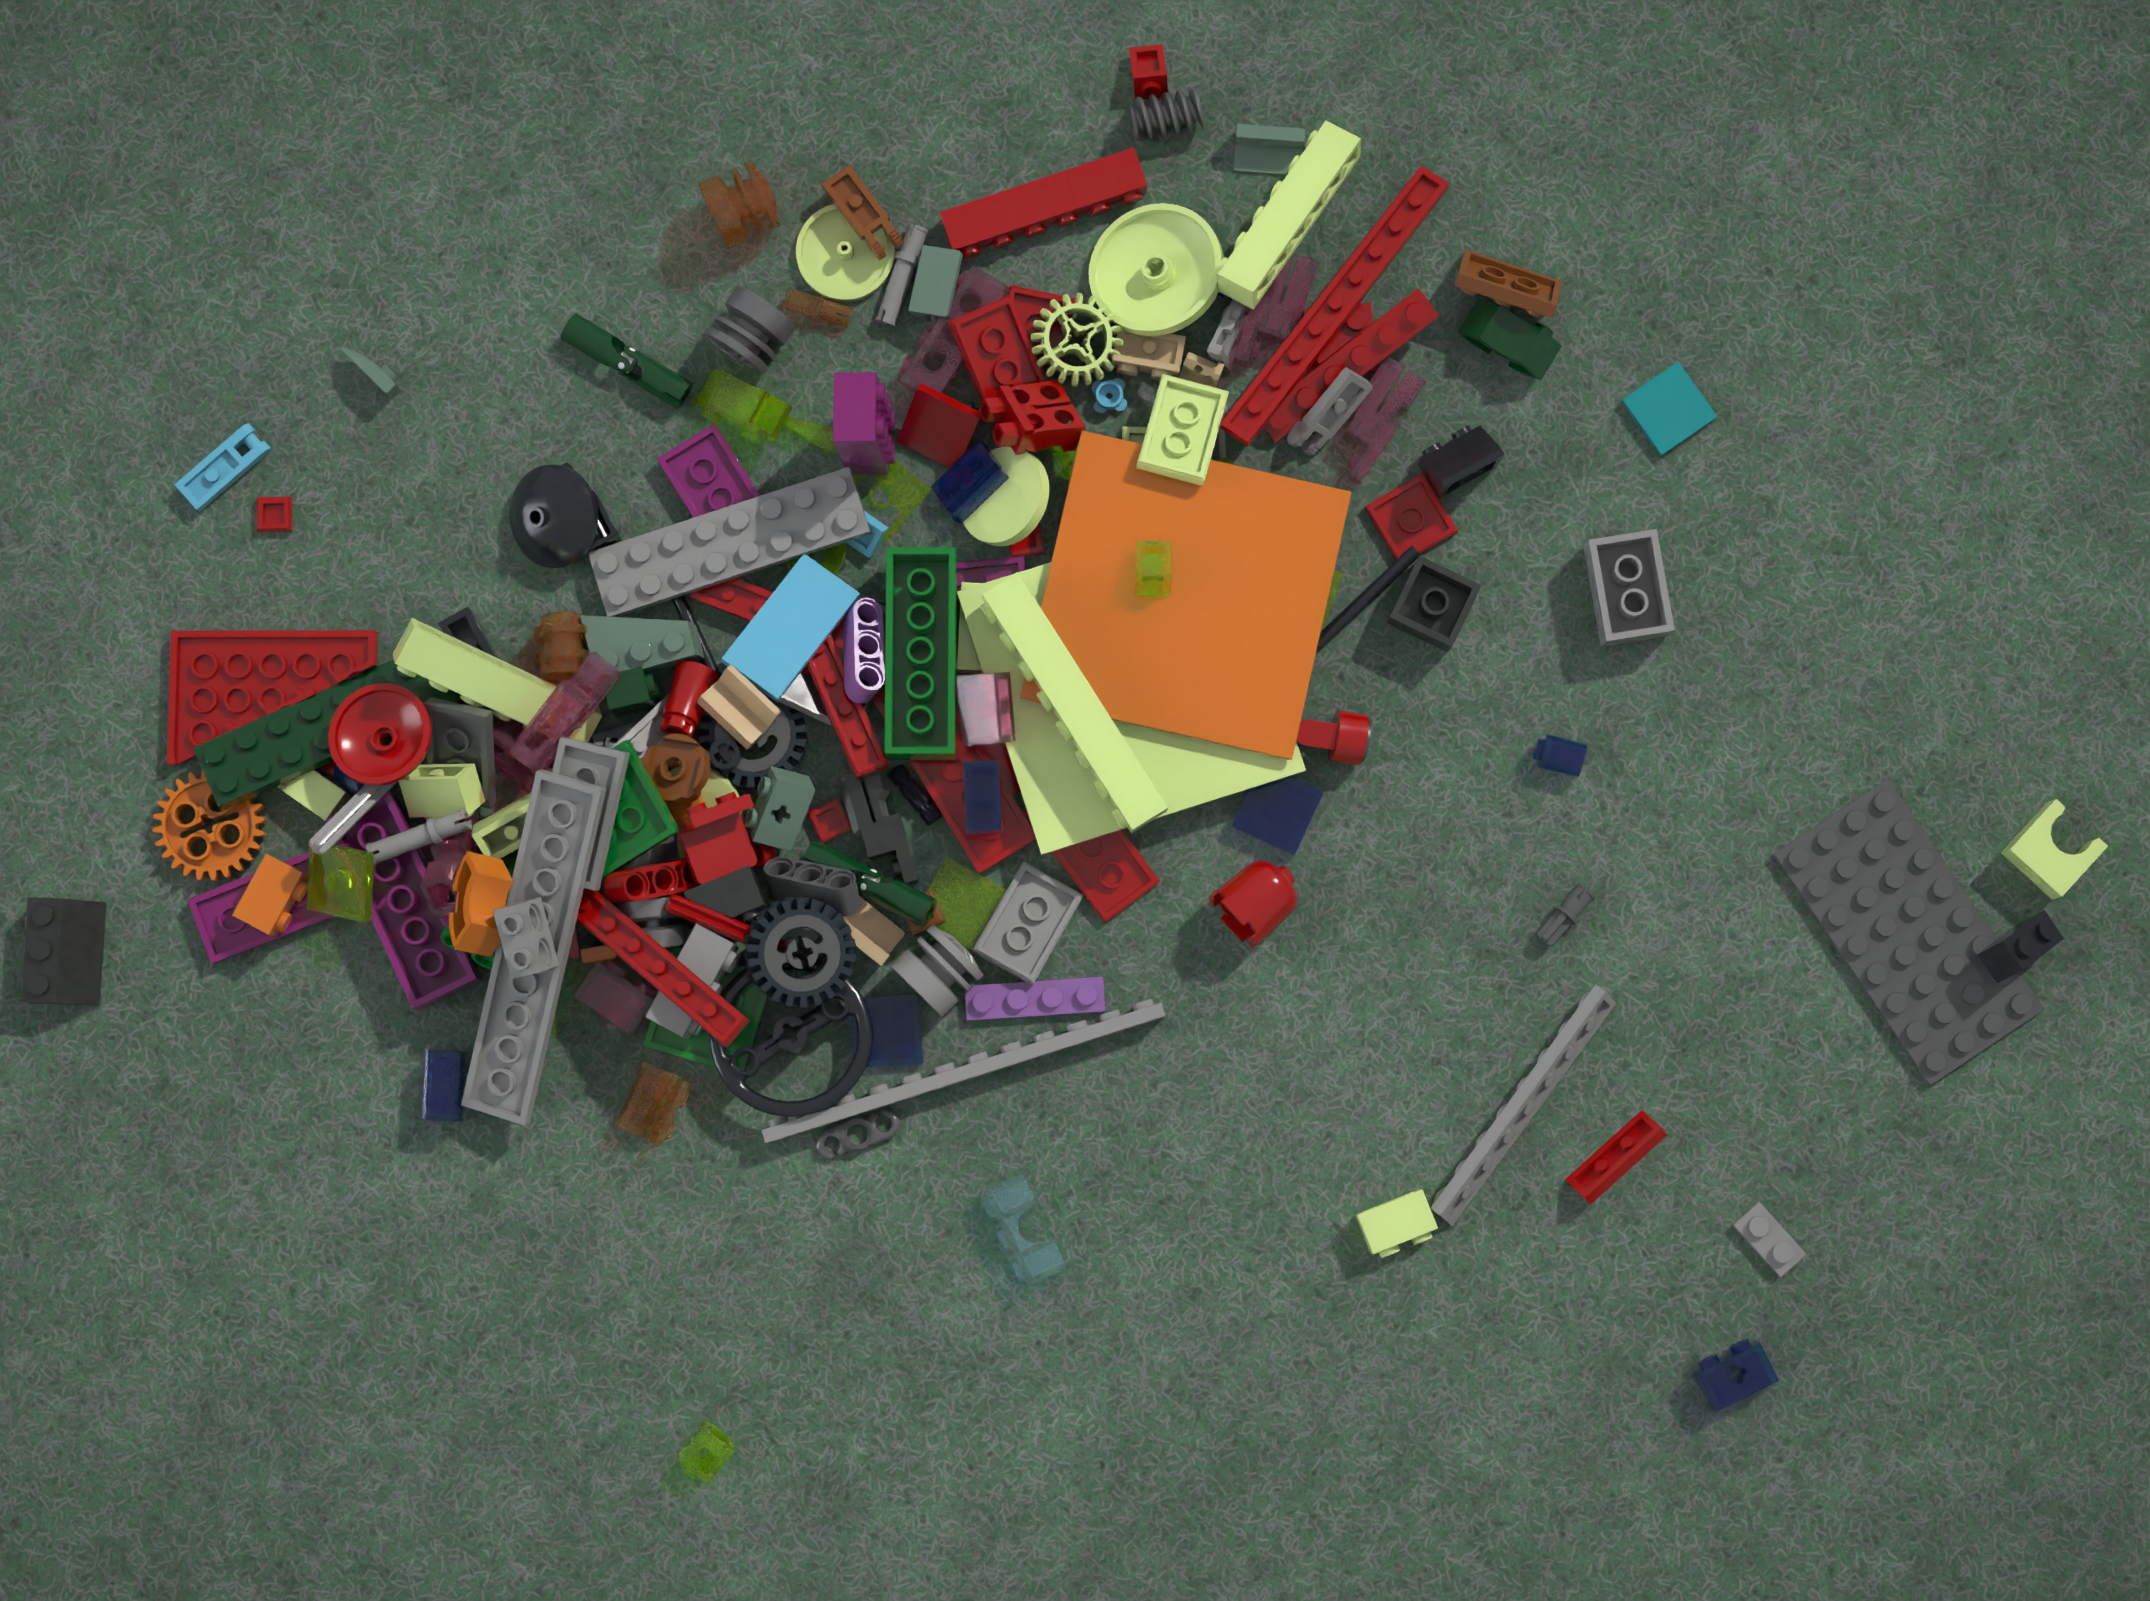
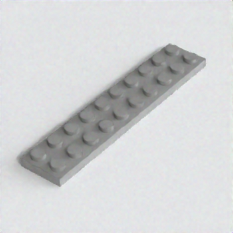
M543 769L536 771L513 872V884L509 890L506 905L541 897L559 965L544 972L511 979L502 944L500 943L497 946L461 1103L462 1106L524 1126L531 1121L606 788Z

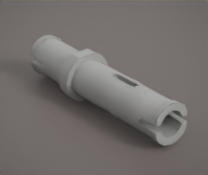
M908 223L903 239L904 244L901 245L900 251L895 252L894 259L896 263L875 321L885 325L888 323L891 327H896V322L915 267L918 268L920 260L918 258L929 232L926 228L918 225L914 227L913 224Z
M463 808L460 811L438 819L436 817L428 819L425 824L373 843H367V853L379 850L378 854L369 856V859L373 865H376L400 854L431 843L439 844L444 842L445 838L472 830L471 820L459 823L460 820L469 817V814Z

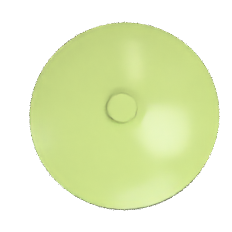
M1166 203L1138 207L1115 220L1099 238L1089 263L1090 289L1092 295L1096 297V304L1099 307L1103 303L1108 305L1103 314L1107 317L1109 314L1114 313L1116 318L1112 320V323L1119 325L1123 330L1143 336L1170 334L1189 326L1200 318L1215 300L1219 292L1216 270L1224 258L1223 250L1210 225L1192 210Z

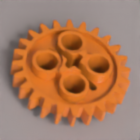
M203 770L201 779H198L194 773L189 772V783L187 784L180 779H176L178 787L176 792L168 788L165 789V792L170 797L169 801L158 800L157 802L164 808V812L153 814L155 819L162 821V825L153 828L152 832L163 835V838L158 840L155 845L168 848L161 857L166 860L174 857L171 868L175 870L185 865L183 875L186 877H190L196 870V878L199 881H204L207 872L214 882L218 881L221 871L226 878H232V867L244 872L245 869L242 863L244 859L255 862V858L250 853L251 850L263 849L256 842L257 837L267 836V833L259 830V825L267 823L268 819L257 815L265 806L261 803L253 804L258 795L221 812H216L213 807L215 798ZM192 806L195 810V818L191 823L183 824L181 813L186 807ZM233 813H239L237 819L213 825L212 833L203 829L190 834L186 838L181 837V834L185 831L206 826L208 817L219 821L231 816ZM236 826L240 832L239 839L234 844H227L225 833L230 827ZM203 838L207 843L206 852L196 857L192 851L193 844L198 839Z

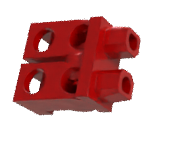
M1058 380L1017 385L1011 388L1009 385L1000 386L996 397L983 399L979 408V415L983 422H997L992 431L996 445L998 447L1011 446L1015 455L1025 454L1026 450L1035 452L1052 446H1060L1063 452L1076 451L1081 432L1086 427L1073 404L1070 405L1071 401Z

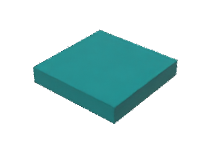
M1676 362L1621 400L1660 457L1717 418L1715 412L1679 362Z

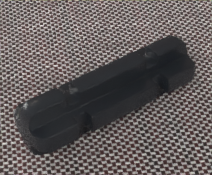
M902 764L896 766L889 772V778L896 786H900V792L915 811L919 810L921 813L920 817L926 825H932L940 819L941 812L935 804H930L931 799L916 780L909 777L911 774Z

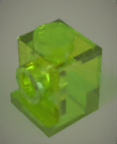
M704 1419L700 1429L679 1453L682 1470L693 1479H698L699 1477L706 1483H709L735 1452L733 1440L719 1428ZM703 1447L710 1451L707 1455L699 1454Z

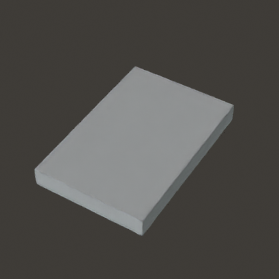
M1023 861L972 952L1033 986L1084 895Z

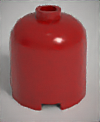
M1263 860L1254 861L1247 865L1208 897L1212 907L1219 904L1225 913L1220 918L1242 943L1248 938L1252 949L1295 910L1298 901L1296 890L1292 885L1295 882L1292 873L1283 865L1278 868L1273 863Z

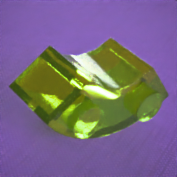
M716 369L710 371L693 403L694 406L702 410L700 416L707 421L719 425L722 420L741 430L742 437L757 445L760 444L761 440L774 443L793 408L769 392L754 387L725 371Z

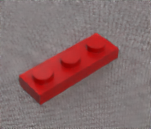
M1641 1110L1565 1180L1577 1194L1591 1205L1659 1144L1667 1134L1660 1125Z

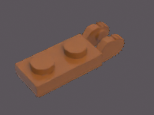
M850 165L822 184V189L862 241L865 240L878 260L887 256L884 247L873 235L880 228L883 229L892 245L899 248L904 244L902 238L890 223V217Z

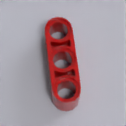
M680 858L614 871L606 877L604 891L609 900L613 902H636L684 892L700 885L695 883L687 859Z

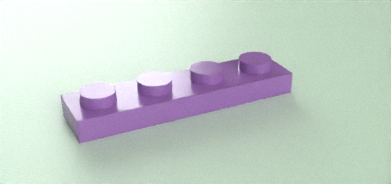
M1103 977L1035 981L1033 986L1026 982L971 985L972 988L969 991L965 990L967 1021L1105 1012Z

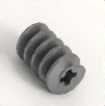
M1195 88L1189 90L1188 99L1185 98L1181 90L1176 91L1174 101L1165 92L1162 94L1161 103L1158 102L1153 94L1149 96L1147 105H1145L1141 97H1136L1134 108L1130 105L1136 141H1140L1143 130L1146 131L1150 139H1153L1155 128H1159L1163 137H1167L1169 126L1173 127L1177 135L1181 133L1182 124H1186L1190 133L1194 132L1196 122H1199L1203 128L1201 104Z

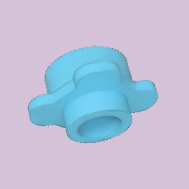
M1115 378L1113 381L1107 380L1104 382L1097 380L1092 384L1091 389L1095 393L1096 398L1093 407L1097 413L1104 414L1107 410L1122 412L1126 409L1127 401L1123 397L1125 383L1122 379ZM1111 393L1113 397L1107 399L1106 394Z

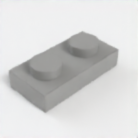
M1760 1202L1754 1204L1732 1224L1779 1277H1782L1806 1255L1803 1249Z

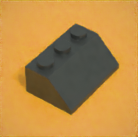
M27 897L21 1002L100 1006L106 902Z

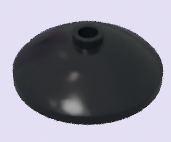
M543 465L529 471L518 483L511 499L510 525L513 537L523 554L540 566L563 568L579 561L593 544L598 527L597 503L586 480L573 469L563 465Z

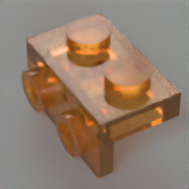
M643 1062L615 1126L661 1146L663 1141L671 1136L674 1129L673 1119L678 1109L682 1108L688 1099L689 1082Z

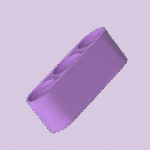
M871 598L858 600L843 620L844 688L849 699L856 703L870 701L884 684L883 611L880 604ZM858 615H861L864 618H866L868 623L863 622ZM859 646H860V647H863L864 649H866L867 652L869 653V655H868V654H864V653L859 649ZM860 678L867 681L870 687L862 684Z

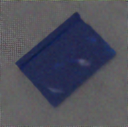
M978 440L931 488L946 510L951 513L952 519L962 524L1009 479V476L1004 473L1002 466L988 446Z

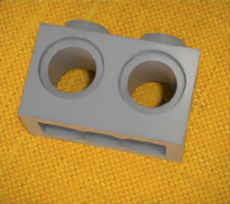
M541 897L509 904L493 910L511 979L544 972L559 965Z

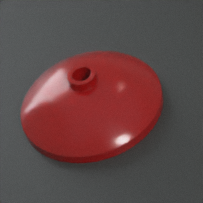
M372 684L352 693L337 708L331 720L328 733L330 753L340 770L351 779L372 786L392 784L410 775L421 764L430 747L432 724L425 705L414 693L395 684ZM387 737H392V742L388 746H383V741Z

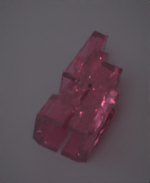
M1295 253L1291 255L1268 288L1266 297L1263 296L1254 310H1250L1234 358V365L1246 368L1249 360L1256 361L1262 343L1257 341L1256 337L1282 345L1288 328L1299 323L1319 262L1298 254L1283 302L1279 304Z
M1388 356L1370 380L1373 386L1372 390L1353 412L1354 419L1344 435L1366 450L1364 453L1358 450L1347 466L1352 470L1348 479L1360 486L1398 430L1400 424L1395 422L1393 418L1397 412L1410 409L1426 384L1421 377L1408 369L1380 412L1377 413L1376 411L1394 387L1405 368Z
M591 652L571 680L560 681L510 747V753L531 770L548 769L555 760L560 737L569 738L575 729L581 728L622 673L597 652Z
M480 807L474 811L471 817L462 819L459 823L471 820L473 830V825L477 823L481 812ZM472 830L445 838L444 842L439 844L431 843L429 845L434 861L428 863L420 887L424 897L427 898V904L431 913L437 918L448 917L449 912L455 913L456 902L447 903L449 899L448 894L450 889L452 891L456 873L466 852L482 854V851L472 837ZM452 891V894L455 895L454 899L456 901L457 892Z

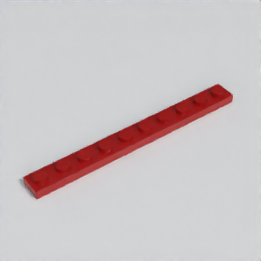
M1422 165L1222 420L1220 429L1245 446H1250L1448 191V182Z

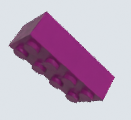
M876 372L834 373L833 443L844 467H850L853 475H889V464H895V444H892L890 431H895L896 413L895 410H892V401H889V394L885 390V383H880Z

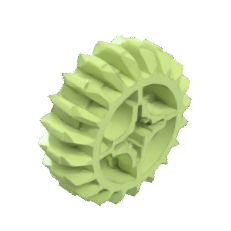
M1077 293L1074 304H1071L1068 294L1063 295V307L1055 299L1050 301L1053 313L1042 308L1039 314L1046 322L1035 320L1033 323V327L1042 331V333H1032L1030 336L1031 341L1041 342V345L1032 348L1033 354H1044L1037 361L1038 367L1049 363L1051 367L1047 370L1046 375L1051 377L1055 370L1061 373L1058 378L1060 384H1063L1066 375L1071 376L1070 383L1072 387L1077 386L1079 376H1082L1086 386L1090 385L1091 373L1099 381L1102 380L1104 374L1100 367L1111 372L1114 365L1107 358L1112 359L1113 354H1120L1112 349V347L1123 345V339L1113 337V335L1122 331V327L1119 325L1110 327V323L1116 318V315L1114 313L1109 314L1107 317L1103 315V312L1108 307L1106 303L1101 304L1099 309L1094 308L1093 305L1096 302V297L1094 296L1089 298L1087 304H1082V293ZM1082 314L1095 322L1086 326H1080L1072 318L1069 319L1067 315ZM1058 320L1061 325L1060 329L1064 334V340L1057 347L1051 349L1049 332L1053 323ZM1102 331L1104 350L1102 355L1096 360L1092 355L1093 350L1090 346V339ZM1070 332L1074 333L1076 337L1087 333L1081 343L1084 345V348L1080 347L1077 343L1067 346L1072 338L1069 334ZM1067 354H1074L1082 362L1084 361L1086 366H1071L1058 358Z

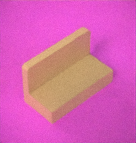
M729 665L719 680L703 693L697 701L706 712L747 750L771 728L781 713L733 665Z
M859 896L861 904L859 910L852 915L843 916L845 918L844 921L852 930L851 936L855 939L856 947L882 966L905 933Z

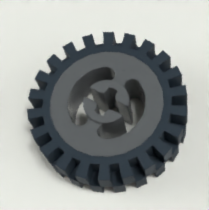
M766 696L781 713L771 728L757 742L759 751H762L766 748L770 739H776L777 743L772 752L756 760L741 757L738 766L729 771L717 769L711 761L710 768L720 772V775L725 779L727 778L733 786L747 791L748 789H755L757 791L760 779L763 776H767L770 766L793 772L800 765L799 762L804 756L807 743L806 724L802 712ZM704 711L703 719L699 725V744L708 753L711 745L718 739L723 738L731 739L745 751L753 753L752 746L748 750L745 749L708 712ZM726 745L719 748L720 754L715 756L716 760L720 762L722 759L724 764H728L731 762L730 756L735 752L732 747L728 750Z
M787 897L783 901L771 903V907L763 909L759 913V918L756 921H752L749 926L751 927L750 933L746 934L745 942L747 943L746 949H744V957L747 961L745 965L754 984L771 999L791 1007L798 1006L803 1008L811 1004L816 1006L822 1004V1000L826 998L829 1000L836 995L835 992L839 988L842 990L846 985L844 981L847 976L851 977L853 969H851L852 962L856 961V954H854V947H856L855 939L851 936L852 930L844 921L845 918L831 906L808 897ZM797 927H809L818 934L816 941H812L803 935H797L800 945L807 948V951L802 953L804 964L811 967L816 962L818 954H823L818 967L804 976H790L782 970V965L785 962L795 968L803 969L801 960L792 955V952L797 951V944L794 938L788 937L784 941L782 949L777 951L781 937L789 930Z

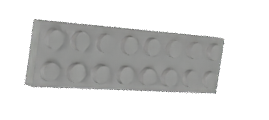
M846 467L588 552L607 617H619L802 557L803 554L808 555L869 535L871 531L851 468Z

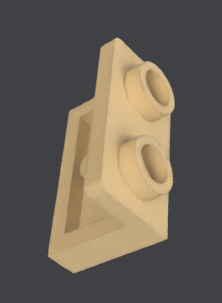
M1123 329L1117 334L1116 338L1123 339L1122 346L1114 347V350L1120 354H1113L1112 364L1115 368H1118V373L1136 376L1138 372L1151 374V378L1161 381L1162 374L1179 378L1186 336L1176 334L1143 336L1127 332Z

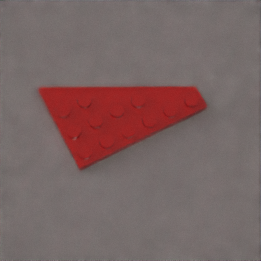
M376 630L171 631L167 764L178 766L196 757L193 748L284 707L301 702L320 691L377 667L379 632Z

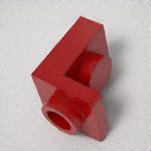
M1163 44L1129 48L1134 98L1141 97L1143 100H1148L1149 96L1153 94L1156 98H1162L1163 93H1168Z

